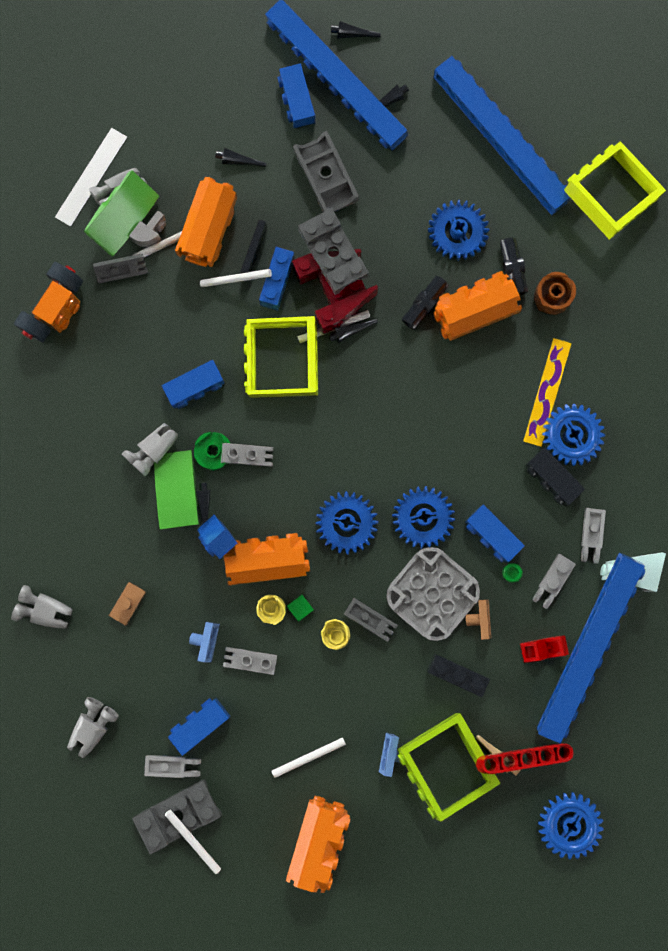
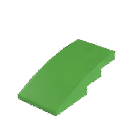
M131 170L126 174L121 184L114 188L107 201L100 205L84 232L108 254L114 256L128 240L129 235L138 223L142 222L159 195Z
M192 450L166 453L157 464L154 462L160 530L199 525Z

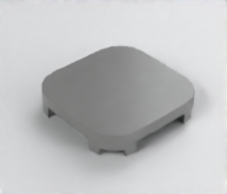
M428 547L417 552L392 581L387 589L386 598L390 608L417 632L429 640L439 641L450 636L472 607L477 604L480 598V588L477 580L447 556L444 551Z

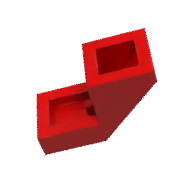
M565 635L520 643L524 663L569 655Z

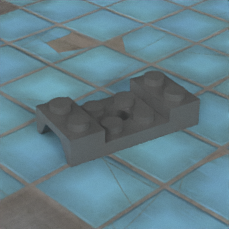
M327 131L323 132L312 142L293 146V152L309 180L322 212L331 208L336 212L359 201V195ZM327 168L331 171V174L323 176L320 173L321 170Z
M332 208L298 225L299 233L335 295L339 294L351 283L369 278L367 268L353 249ZM331 249H336V250H338V252H339L338 256H336V257H331V256H329V254H328L329 250H331Z
M203 779L135 815L132 819L149 854H152L182 837L180 832L165 816V813L170 809L172 812L179 810L183 813V819L180 821L190 832L220 818L222 812L216 806L208 790L207 782Z

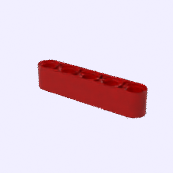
M550 744L483 755L477 759L476 767L483 774H497L568 762L573 757V749L568 744ZM560 748L564 751L562 757L559 755ZM542 751H544L546 754L544 760L541 759ZM524 754L527 755L526 763L522 760ZM506 756L509 759L507 767L504 765V758ZM487 760H489L491 763V766L488 770L485 767V762Z

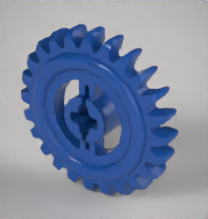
M451 200L449 207L443 203V211L437 208L436 212L438 215L432 214L434 221H429V225L432 226V228H428V232L432 233L429 239L435 240L432 246H438L436 252L443 251V257L449 254L450 260L454 256H456L457 261L460 260L461 256L467 260L468 254L474 257V251L477 253L481 252L479 246L485 247L486 243L483 241L488 240L489 237L484 234L488 233L490 229L484 227L489 222H482L486 215L479 216L481 208L474 211V203L468 207V201H465L464 205L461 206L460 200H458L455 206ZM448 222L451 225L450 236L455 240H460L461 243H454L447 238L445 226ZM467 222L470 224L472 229V235L470 239H467L466 233L468 230Z
M567 404L564 405V410L558 407V414L555 412L550 413L553 419L546 418L550 425H543V428L548 430L542 433V436L548 437V439L543 441V444H549L546 449L553 450L552 455H558V461L564 459V465L571 461V465L575 466L578 461L581 466L584 459L589 463L591 461L590 456L593 458L597 457L595 451L601 452V448L598 445L604 444V441L600 439L605 437V434L600 432L604 429V426L598 425L601 419L595 420L597 413L590 414V408L584 411L583 405H580L578 409L576 404H572L571 409ZM571 421H577L586 428L587 440L585 444L582 442L583 430L578 426H573ZM563 425L566 428L563 433L564 441L569 445L575 444L577 448H570L562 442L560 430ZM575 432L576 436L570 438L569 435Z
M419 486L416 488V493L409 489L410 496L403 493L404 501L397 500L401 506H394L398 513L392 514L393 517L398 518V520L393 522L394 525H399L395 532L402 531L399 538L401 539L406 536V544L413 541L412 547H415L419 543L420 549H423L425 543L429 548H431V542L438 546V539L445 542L443 534L450 536L447 529H453L454 527L449 522L455 521V518L450 517L455 511L448 510L452 503H445L448 497L446 496L441 499L442 491L435 494V488H432L428 492L427 486L424 487L423 492H421ZM419 504H428L436 510V512H431L427 508H422L415 516L410 517L411 510ZM422 512H424L425 515L431 516L428 519H426V522H424L422 519H416L411 521V519H415L421 516ZM433 519H437L435 527L427 532L416 530L411 525V523H417L420 526H427Z
M347 491L344 497L338 492L337 499L330 496L331 503L324 501L326 508L319 507L323 514L316 515L321 519V521L315 523L321 526L316 532L323 533L320 540L327 539L325 546L332 544L331 551L338 547L339 554L343 549H345L347 555L350 549L357 553V547L364 550L363 543L370 545L368 538H375L371 532L378 531L373 525L379 522L372 518L377 516V513H371L374 506L367 507L369 500L362 502L363 495L356 499L355 492H353L351 497H349ZM343 509H351L359 515L361 523L356 522L351 514H343L340 518L335 517V514ZM346 518H350V522H352V525H349L348 528H345L344 524L341 523ZM333 523L338 524L339 528L345 532H349L354 528L359 529V531L351 537H343L334 530Z
M571 792L570 798H568L566 793H563L562 800L556 795V803L548 800L551 807L543 806L547 813H540L544 821H538V824L544 828L538 831L541 834H546L541 840L544 842L549 841L546 844V848L553 847L552 853L556 854L559 852L560 858L567 854V858L570 860L574 854L575 858L579 859L580 853L586 857V850L593 852L592 845H599L596 839H602L598 832L604 830L603 827L599 826L603 819L597 818L601 812L599 810L594 811L596 804L593 803L589 806L590 799L586 798L583 801L581 794L576 799L573 792ZM567 812H575L573 816L565 815L561 818L560 826L563 832L559 835L557 830L559 818ZM583 817L585 821L583 835L574 841L568 840L570 836H576L580 833L581 824L579 821ZM569 822L574 826L572 828L568 827L567 823Z

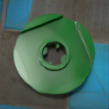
M204 433L195 443L194 457L203 468L211 471L225 467L228 463H221L222 444L230 443V441L221 433ZM209 447H218L217 455H209Z

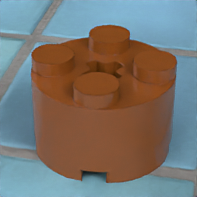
M551 272L541 279L534 292V300L538 310L550 315L564 312L576 296V286L573 280L565 273Z

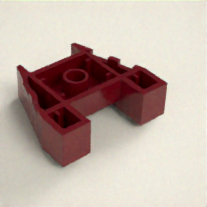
M354 249L358 257L360 256L361 258V249ZM330 251L328 254L331 257H336L339 252ZM311 253L292 261L293 270L300 285L318 278L330 305L315 311V318L322 334L341 327L346 320L355 315L362 306L378 294L377 285L366 289L361 279L346 286L339 294L335 295Z

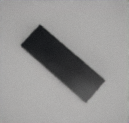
M258 220L241 268V273L252 271L267 229L266 221Z

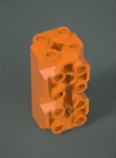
M205 177L204 180L200 181L175 249L177 256L181 257L183 254L186 256L185 260L202 267L207 265L213 267L221 252V242L226 228L230 226L235 212L234 206L237 194L233 191L234 187L232 185L217 183L210 177Z
M500 271L493 274L492 278L488 280L483 278L476 281L472 289L463 286L457 289V292L454 294L446 293L440 296V301L436 303L433 314L436 322H440L442 326L441 333L443 338L452 341L520 313L522 305L518 306L517 301L520 300V295L513 280H508L509 276L507 274L504 275Z
M297 533L286 534V538L279 539V536L266 537L267 541L262 542L258 538L247 539V543H241V541L236 540L237 544L224 555L226 576L231 578V581H228V585L307 576L306 572H310L309 560H305L304 553L308 552L307 541L302 540V537H298Z
M314 796V799H309L286 881L290 883V880H293V885L303 890L317 893V889H321V893H325V890L330 891L333 873L331 871H335L337 868L339 854L336 852L337 850H342L344 843V834L342 833L343 830H348L350 815L344 809V804L335 801L331 804L325 802L326 799L320 796Z

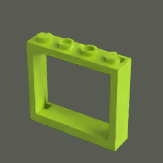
M455 713L397 749L400 763L403 766L406 765L409 771L407 775L413 784L416 783L419 788L417 790L419 797L422 801H426L429 806L427 808L428 813L433 819L435 818L440 822L500 784L495 774L481 773L486 782L484 785L441 811L409 754L410 751L454 725L476 764L477 759L484 754L461 713ZM488 761L485 762L487 770L490 768Z

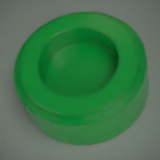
M515 563L507 564L502 571L504 579L511 583L519 581L523 574L521 567Z

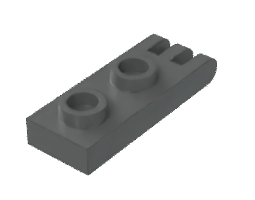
M143 254L93 264L98 283L148 273Z
M353 598L344 615L387 642L390 638L384 635L385 631L391 635L394 633L388 629L389 625L393 628L398 627L397 624Z

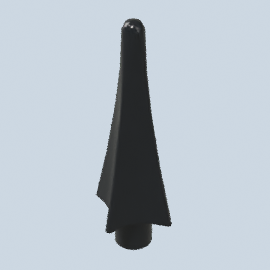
M339 21V26L331 25V33L338 34L337 39L381 37V33L358 28Z
M397 84L380 102L386 107L404 99L403 95L409 91L407 85L405 84L399 88Z
M224 148V152L216 151L215 158L222 159V164L266 166L265 162L243 156L227 148Z
M374 319L360 324L335 328L334 333L328 335L330 342L337 340L340 343L353 334L376 324L378 320Z
M207 482L199 483L200 491H196L203 524L208 520L211 490H207Z

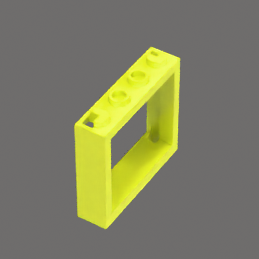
M621 141L615 146L611 144L604 151V155H597L592 160L591 165L587 163L583 166L578 175L573 174L567 180L569 183L564 189L609 240L666 192L663 186ZM612 156L649 195L617 222L580 184L583 179Z
M315 316L247 319V325H245L244 336L247 337V344H244V354L247 355V362L244 363V372L247 374V381L244 382L245 393L251 398L318 395L317 320ZM307 327L308 388L256 390V329Z

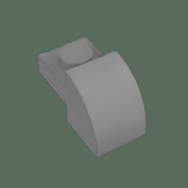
M157 211L147 225L140 221L129 235L132 242L141 247H149L160 242L161 238L158 231L161 232L166 225L165 216Z

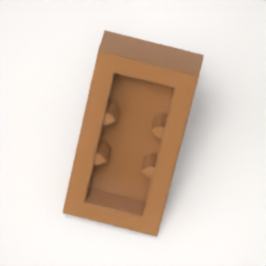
M129 582L109 616L127 625L146 591Z
M489 599L478 600L479 614H467L466 625H480L481 640L491 639Z

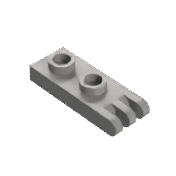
M223 443L221 463L272 467L273 462H265V459H273V455L266 454V451L272 452L273 447Z
M226 647L225 651L233 652V654L224 655V659L231 660V663L223 662V667L275 674L277 655Z

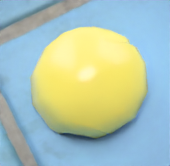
M265 595L258 601L256 607L257 615L264 623L276 625L285 616V603L276 595Z
M337 619L325 622V626L321 631L323 643L328 648L334 650L344 648L351 636L349 627L343 621Z

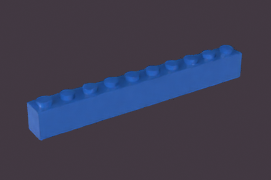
M279 0L265 14L268 20L266 22L273 31L277 30L280 33L279 37L285 44L289 43L292 46L291 50L297 57L301 55L305 59L303 61L310 70L314 69L317 72L316 76L322 83L327 82L330 86L329 90L335 96L339 95L342 98V104L347 109L351 108L355 112L354 116L359 122L364 121L367 124V130L373 136L376 134L380 138L379 142L385 149L389 148L393 151L408 136L407 129L283 0Z
M451 56L434 70L433 78L546 210L553 215L566 205L571 199L564 191L566 185H563L559 181L558 175L547 167L546 161L535 153L534 147L523 139L522 133L511 125L510 119L499 111L498 105L494 101L491 102L487 97L486 91L482 87L479 88L475 83L474 77L471 74H467L463 69L462 63Z
M622 553L618 554L537 726L539 735L560 744L563 738H567L570 730L569 725L577 717V708L586 698L585 691L594 681L596 668L599 669L602 665L604 651L609 650L611 645L610 639L613 633L616 634L619 629V620L628 610L627 603L636 593L637 587L635 586L638 580H641L645 574V565L642 562Z

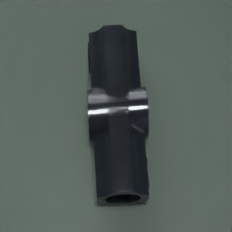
M510 237L501 240L500 247L503 256L504 275L507 274L509 276L508 280H513L520 296L527 294L528 287L524 275L525 263L523 257H520L517 239Z
M436 275L427 288L419 293L412 307L401 321L413 330L417 328L426 314L428 315L436 306L437 300L449 287V284L442 277Z

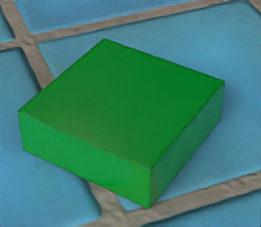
M303 595L287 606L298 622L314 610Z

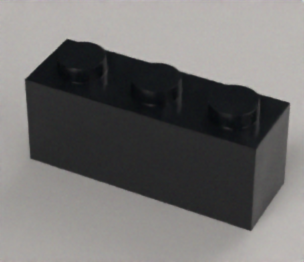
M546 448L539 451L525 465L528 468L527 472L533 478L537 477L541 481L540 485L547 492L550 490L554 495V500L561 506L570 505L585 490Z
M435 653L427 669L428 673L480 697H483L490 681L489 678Z

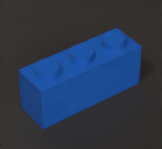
M301 63L279 69L280 76L277 77L279 88L284 90L282 99L284 105H288L289 111H286L289 123L293 122L294 128L315 123V113Z
M279 247L275 248L269 267L272 276L265 279L259 298L260 306L279 310L293 266L292 261L295 260L293 251Z
M211 360L161 386L174 409H181L187 406L188 402L192 399L199 400L205 396L206 392L219 390L225 382L214 361Z
M484 504L465 521L468 524L466 528L473 535L477 533L482 538L480 542L487 549L490 547L495 552L493 555L501 563L503 561L508 563L525 546Z
M215 515L197 529L200 534L198 538L212 557L216 555L221 559L237 544L229 530Z
M209 698L201 705L202 710L198 713L194 710L186 717V723L182 726L178 723L170 730L172 734L168 738L182 756L230 718L229 713L217 698L213 701Z

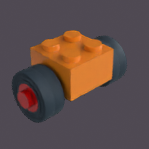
M57 262L52 264L46 274L52 280V283L32 311L35 317L22 311L14 322V325L22 330L21 334L29 339L34 338L43 343L51 332L49 327L59 333L68 327L69 319L78 312L79 304L81 303L74 294L82 285L83 280L75 274L76 271Z

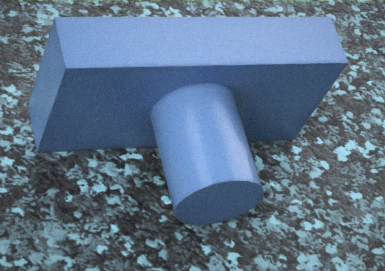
M206 622L203 635L191 634L189 643L201 646L197 661L212 662L220 624Z
M390 733L385 735L379 772L384 776L392 777L394 762L400 763V759L397 756L399 755L397 751L399 737Z

